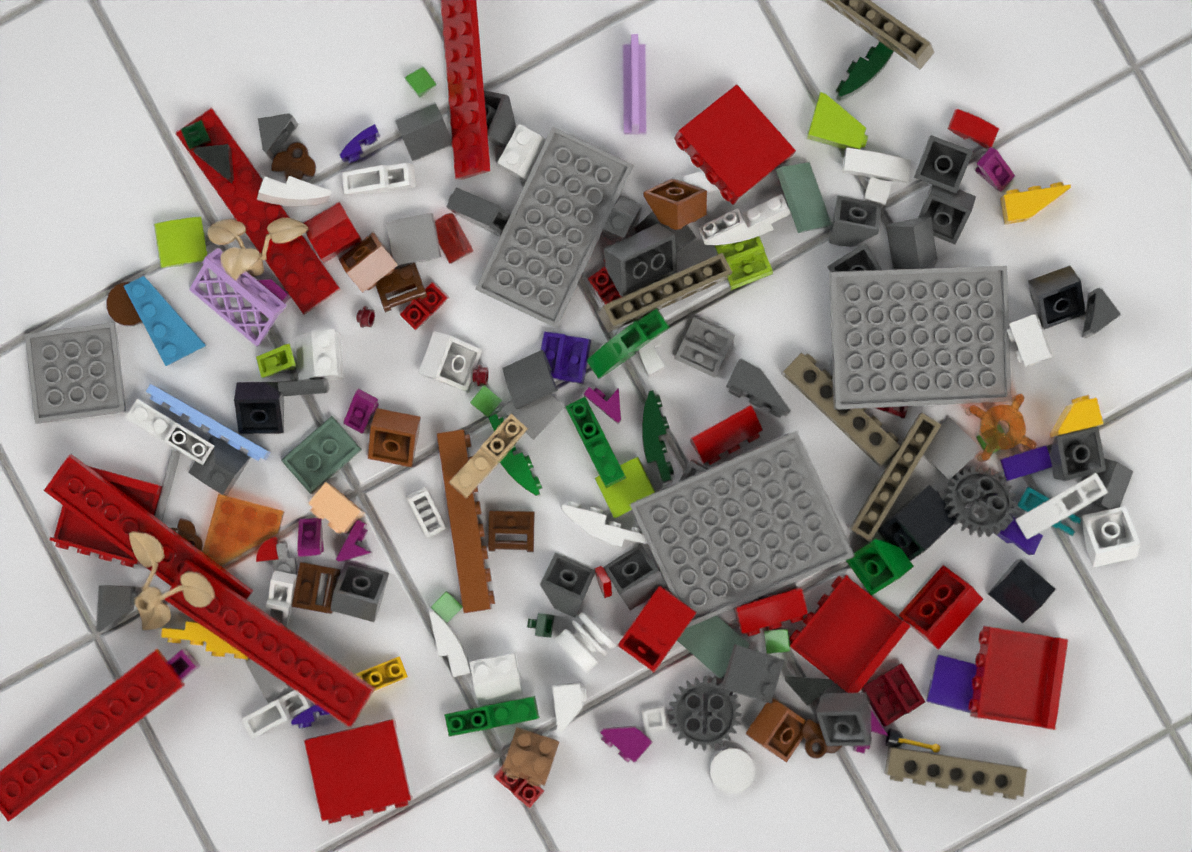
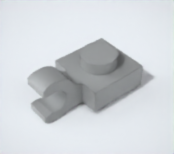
M287 543L276 544L279 560L272 561L273 573L276 570L298 575L296 558H289Z

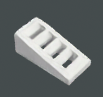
M426 487L406 496L426 538L447 529ZM426 496L427 499L414 504L413 501ZM430 504V508L420 513L418 512V509ZM434 512L435 516L425 521L422 520L423 517ZM438 520V525L427 530V525Z

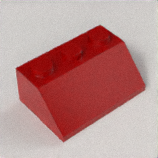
M752 405L692 437L690 442L702 464L708 462L710 466L721 459L720 454L726 451L731 454L741 448L740 443L746 440L748 443H751L760 438L759 433L763 429Z
M943 565L898 616L939 650L982 602L983 598L970 584Z
M795 588L734 608L741 634L747 633L748 637L761 633L760 628L768 626L769 630L782 627L781 622L790 620L791 623L804 620L803 615L808 614L802 588Z

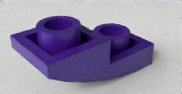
M375 124L360 132L344 147L340 153L343 162L348 161V163L359 160L361 158L360 155L364 154L360 145L365 144V146H368L377 141L380 134Z
M1046 445L1000 459L1006 481L1053 467Z
M1012 517L1013 521L1004 531L1001 530L997 536L1006 543H1013L1026 554L1034 555L1043 535L1038 533L1026 539L1015 521L1016 518Z
M315 705L291 720V724H298V728L311 727V722L317 721L316 712H319V716L329 715V713Z

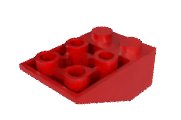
M659 586L617 646L655 672L697 612Z

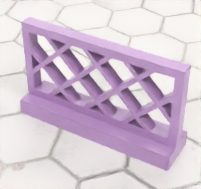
M631 34V44H623L624 134H646L645 44H638V34Z
M217 248L205 257L202 262L204 265L189 290L258 347L287 305L246 271L236 280L232 279L221 264L220 257L223 252ZM208 269L212 270L217 275V278H210ZM225 282L234 289V292H227ZM200 283H206L208 293H204L198 287ZM212 283H219L221 293L214 292ZM223 297L225 307H221L217 303L216 298ZM229 297H236L238 307L231 306ZM242 297L249 301L252 307H245ZM259 311L267 316L269 320L262 321ZM233 312H240L243 322L235 319ZM246 312H253L255 321H249ZM250 326H257L258 337L252 333Z

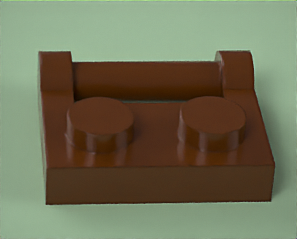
M415 262L394 270L389 276H384L378 280L376 284L385 313L398 305L417 298L423 299L427 297ZM416 287H417V289H415V290H413V291L407 292V293H405V294L399 295V296H397V297H394V298H391V299L388 300L389 297H392V296H394V295L400 294V293H402V292H405V291H408V290H410V289H413V288H416Z
M489 511L488 551L495 552L498 549L534 552L535 512ZM496 534H527V541L496 540Z
M300 562L291 607L332 614L333 592L341 569ZM322 573L328 574L323 605H318L316 602Z

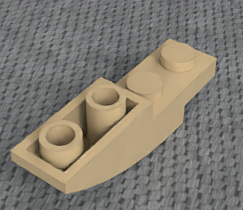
M510 414L449 484L467 498L508 454L528 428Z

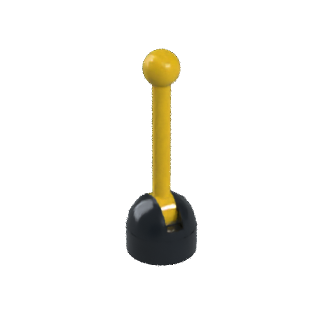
M889 728L886 735L885 745L888 747L896 748L905 743L931 749L934 753H938L941 749L938 744L930 745L904 739L902 733L895 729Z

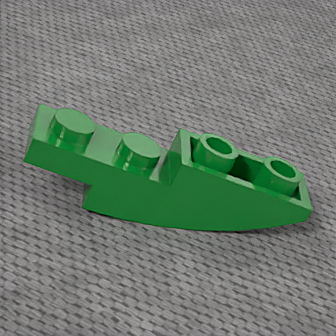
M656 308L614 336L586 361L597 378L601 379L671 327L659 309Z
M586 397L565 406L605 487L608 488L626 479Z
M497 414L488 417L494 432L504 422V418H498ZM514 445L501 460L500 464L519 485L533 495L538 496L540 495L539 490L542 489V485L538 476H532L530 469L534 467L529 455L524 457L523 452L514 455L513 452L517 450Z
M535 696L444 714L449 737L540 718Z

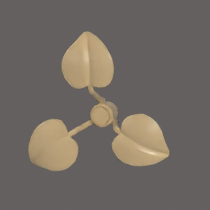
M280 218L271 222L267 227L270 234L266 235L262 253L256 249H245L242 239L239 237L246 232L245 225L234 219H225L212 224L208 228V238L211 242L218 245H226L234 240L238 241L241 249H227L220 257L221 264L226 273L236 280L245 271L252 277L263 274V260L267 259L266 252L271 238L274 243L289 242L308 231V226L292 218Z
M139 532L130 533L131 546L137 560L145 567L153 566L145 585L141 588L143 592L135 599V605L142 620V630L157 629L170 621V609L161 601L180 590H184L185 599L195 607H205L212 601L214 592L210 583L203 576L195 572L183 574L181 576L183 586H178L163 595L158 588H149L158 568L157 562L164 558L163 548L159 541L151 535Z

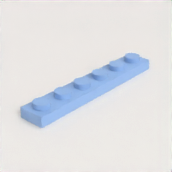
M150 384L146 390L147 393L151 394L149 399L159 405L165 402L171 406L169 409L171 412L179 416L182 413L190 417L189 422L198 427H201L202 424L210 428L208 433L219 439L221 436L229 439L227 444L238 450L240 447L247 449V455L257 461L260 458L267 460L271 453L158 387Z

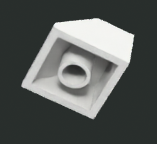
M519 124L497 162L498 168L526 182L546 139Z
M1034 314L1009 323L1010 329L1007 332L1011 342L1016 341L1019 350H1016L1015 353L1019 363L1024 362L1025 366H1029L1053 357L1038 315Z
M434 331L418 374L467 392L473 377V370L477 366L482 349L450 335Z
M1126 506L1082 515L1086 550L1093 567L1137 558L1140 542Z
M515 653L469 662L479 706L523 698Z
M581 682L553 685L558 733H562L583 707V702L587 701L586 686L581 687Z

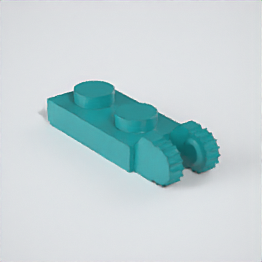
M1027 487L1016 507L1029 512L1050 500V498ZM1071 514L1068 517H1066L1070 519V521L1080 524L1082 520L1075 514ZM1061 521L1051 526L1070 536H1073L1075 533L1072 528L1065 526Z

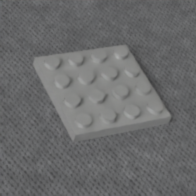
M116 323L25 334L36 424L126 412Z

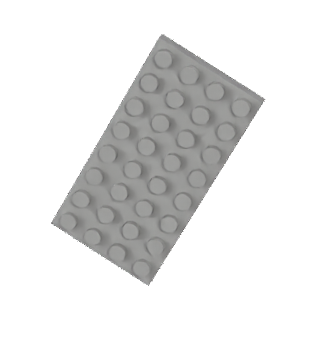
M552 126L475 290L557 328L634 165Z

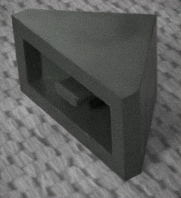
M228 144L198 147L193 150L198 157L230 183L234 181L232 151Z
M785 676L786 683L807 706L832 685L831 679Z

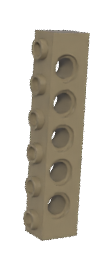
M822 0L919 70L935 53L928 40L871 0Z
M723 253L606 304L600 309L598 314L609 333L645 317L656 308L659 310L727 280L732 271Z
M801 352L781 374L879 467L882 466L900 447L897 443L899 439L890 431L886 433L881 428L883 424L875 416L870 418L864 412L866 408L848 409L846 414H840L837 409H834L833 381H831L833 376L825 369L821 371L815 365L817 361L810 354L804 355ZM804 372H813L815 381L812 383L806 382L803 378ZM821 387L830 388L832 392L830 398H823L820 395ZM858 417L864 421L863 429L858 430L854 428V418ZM872 433L880 436L881 441L879 445L870 443L869 437Z
M923 413L918 414L901 442L900 447L896 450L848 530L866 541L872 540L939 430L940 423Z
M888 747L885 774L889 775L890 780L903 782L904 778L913 779L912 783L926 785V781L934 782L935 787L948 789L949 785L958 786V791L971 792V789H978L980 794L994 796V792L1003 793V798L1016 800L1017 796H1024L1027 769ZM913 760L916 764L915 770L908 773L904 768L905 763ZM931 764L938 766V772L934 776H929L927 773V768ZM958 767L961 771L960 777L952 780L950 778V771ZM977 771L983 773V779L980 783H974L972 779L973 774ZM998 775H1004L1006 778L1005 784L1001 787H997L995 784V779Z

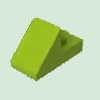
M290 344L256 356L261 378H268L283 371L296 369Z

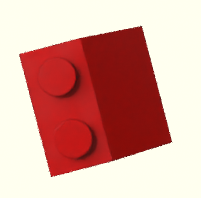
M340 202L303 223L308 226L309 230L305 233L323 263L362 241Z

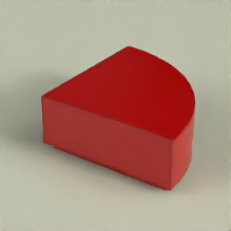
M278 537L270 538L260 546L256 562L279 560L276 548Z
M604 567L594 568L604 598L612 596L611 580Z

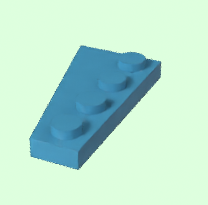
M145 276L124 285L165 366L206 346Z

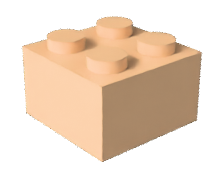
M326 482L308 503L312 506L310 511L320 519L326 518L329 520L328 526L340 534L342 532L349 533L356 521L360 520L365 514L362 509L333 485Z

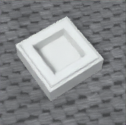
M870 177L864 199L886 205L892 183Z
M664 706L641 710L645 733L668 729Z

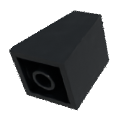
M929 484L885 521L877 531L887 543L900 547L911 561L934 544L954 524L956 518L948 517L952 511L944 508L947 503L940 497L939 492Z

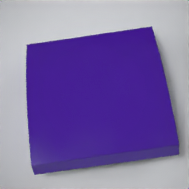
M544 331L541 350H544L552 369L550 372L553 379L584 384L588 363L586 360L589 357L591 346L590 339Z
M938 654L926 702L970 713L969 701L973 698L972 680L976 676V665Z

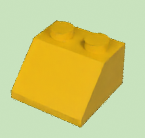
M1089 395L1071 400L1072 404L1064 408L1050 432V437L1104 424L1097 397L1090 399Z

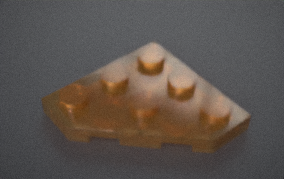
M218 494L202 552L217 564L225 565L277 535L280 531L285 511Z

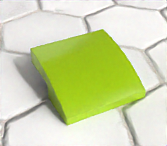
M201 216L154 224L161 268L203 262L207 256Z
M759 236L741 242L714 245L717 255L723 253L732 271V274L727 278L731 290L773 274Z
M638 457L620 465L626 479L608 488L605 487L600 475L595 478L614 519L631 511V503L656 493Z

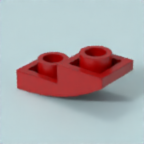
M955 109L947 129L964 140L971 139L985 149H989L993 146L1000 128L973 114Z
M605 266L588 278V281L605 305L622 298Z
M431 282L425 289L426 298L414 299L399 314L414 330H417L450 298L435 282Z
M502 765L495 773L494 778L527 807L531 808L543 794L544 790L540 786L529 784L526 779L520 777L513 779L506 776V773L502 772Z

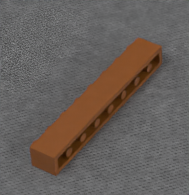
M464 429L437 433L463 612L469 613L492 609L491 604H495V596L493 590L489 591L488 582L492 581L490 568H486L485 559L489 558L487 546L482 545L481 537H485L484 524H479L478 515L482 514L480 501L475 499V492H478V486L465 498L449 484L454 476L473 457H469L468 448L472 447L470 434H466Z

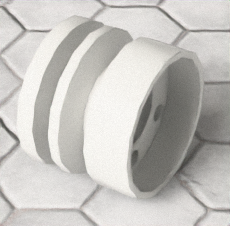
M582 612L579 617L585 624L581 627L574 620L572 624L577 632L573 634L565 629L555 640L588 673L598 663L593 653L597 650L605 656L607 652L601 645L605 643L612 649L615 644L612 642L609 633L594 618Z

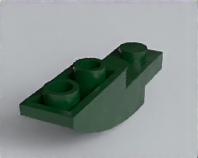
M879 41L876 48L871 46L865 58L869 59L868 61L862 57L857 62L852 61L846 71L850 74L846 81L841 80L835 90L839 93L836 100L840 102L849 98L867 86L885 67L894 51Z
M652 390L648 393L643 412L642 441L647 464L656 462L662 483L672 480L670 475L674 474L671 462H666L664 454L668 453L664 440H659L660 436L667 434L666 429H669L666 415L661 416L659 408L663 407L659 394L655 395Z

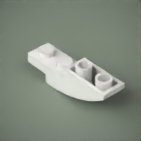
M780 194L742 214L739 208L698 229L705 245L736 243L774 230L772 223L790 215L791 212L784 196Z
M139 399L135 401L125 417L202 465L214 448V445Z
M1097 473L1015 519L1025 538L1029 539L1107 494L1108 491Z
M568 501V505H562V510L575 524L599 540L621 548L624 539L645 545L647 543L642 530L632 527L631 531L622 529L623 524L610 521L609 525H606L607 515H603V510L590 507L589 511L581 509V504Z

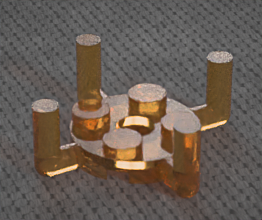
M1023 394L1013 396L1011 398V405H996L987 411L982 410L976 405H971L965 409L966 415H975L981 419L979 434L987 446L982 453L977 455L979 462L989 460L995 449L1008 450L1019 443L1023 444L1025 451L1036 448V442L1025 436L1026 425L1024 417L1019 411L1025 399ZM999 421H1005L1008 424L1009 429L1007 433L1002 434L997 430Z

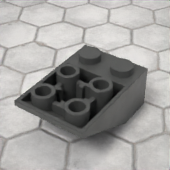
M739 359L726 385L729 388L728 392L739 398L742 395L749 398V403L761 408L763 405L769 408V413L776 417H786L791 410L763 371Z

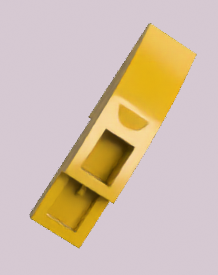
M186 621L185 630L162 628L161 637L168 638L167 642L181 643V639L190 640V645L203 646L204 642H206L205 651H211V656L225 657V653L234 654V658L248 659L247 656L197 622Z

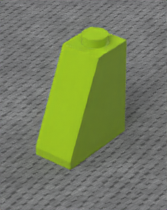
M820 92L807 139L844 150L846 148H865L868 140V135H865L866 127L827 94Z

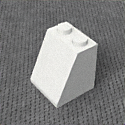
M335 329L310 331L295 338L298 380L326 378L327 380L344 379L341 335Z

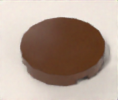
M122 282L109 292L106 299L107 311L116 323L123 326L139 325L143 322L124 288V285L130 282Z

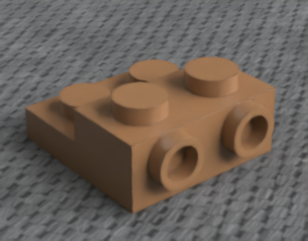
M516 727L502 772H505L506 776L513 779H518L519 777L526 779L533 786H545L559 741Z

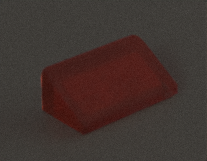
M453 213L445 214L435 221L439 245L449 264L473 252V248Z

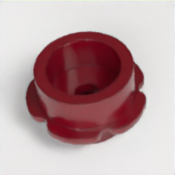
M364 306L357 313L356 320L361 328L372 327L374 324L375 311L368 309V306Z
M479 365L478 369L473 370V382H477L479 387L487 385L489 378L488 367Z

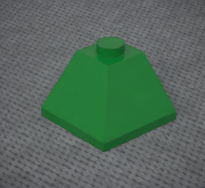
M878 539L868 543L856 551L854 557L846 560L871 596L900 579L914 567L900 547Z

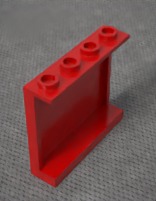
M737 84L679 129L674 137L678 148L690 156L691 162L705 173L706 179L720 190L721 196L732 205L778 166L790 160L796 152L794 147Z
M90 467L152 515H155L162 486ZM62 506L54 537L49 539V541L56 542L55 547L66 550L69 549V546L78 548L77 553L90 556L91 552L99 554V559L112 562V559L115 558L121 560V565L132 568L134 564L141 565L65 506Z
M844 575L843 577L838 576L831 584L833 590L829 595L824 593L817 602V605H819L818 609L814 613L810 611L802 621L805 623L800 631L796 629L789 637L791 641L789 646L847 693H859L911 626L852 581L849 576Z
M983 626V630L980 631L978 638L980 650L975 658L977 671L976 676L972 680V689L974 691L973 698L969 701L970 716L1055 730L1068 639Z
M395 719L304 740L322 821L328 820V824L342 821L341 817L350 815L351 819L364 816V811L372 810L373 813L386 811V806L395 805V808L409 805L408 801H411L413 796L410 794Z

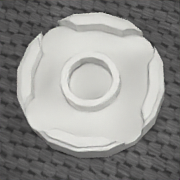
M727 748L714 756L710 765V775L713 783L719 790L737 794L745 791L752 784L755 777V766L752 758L745 751L738 748Z

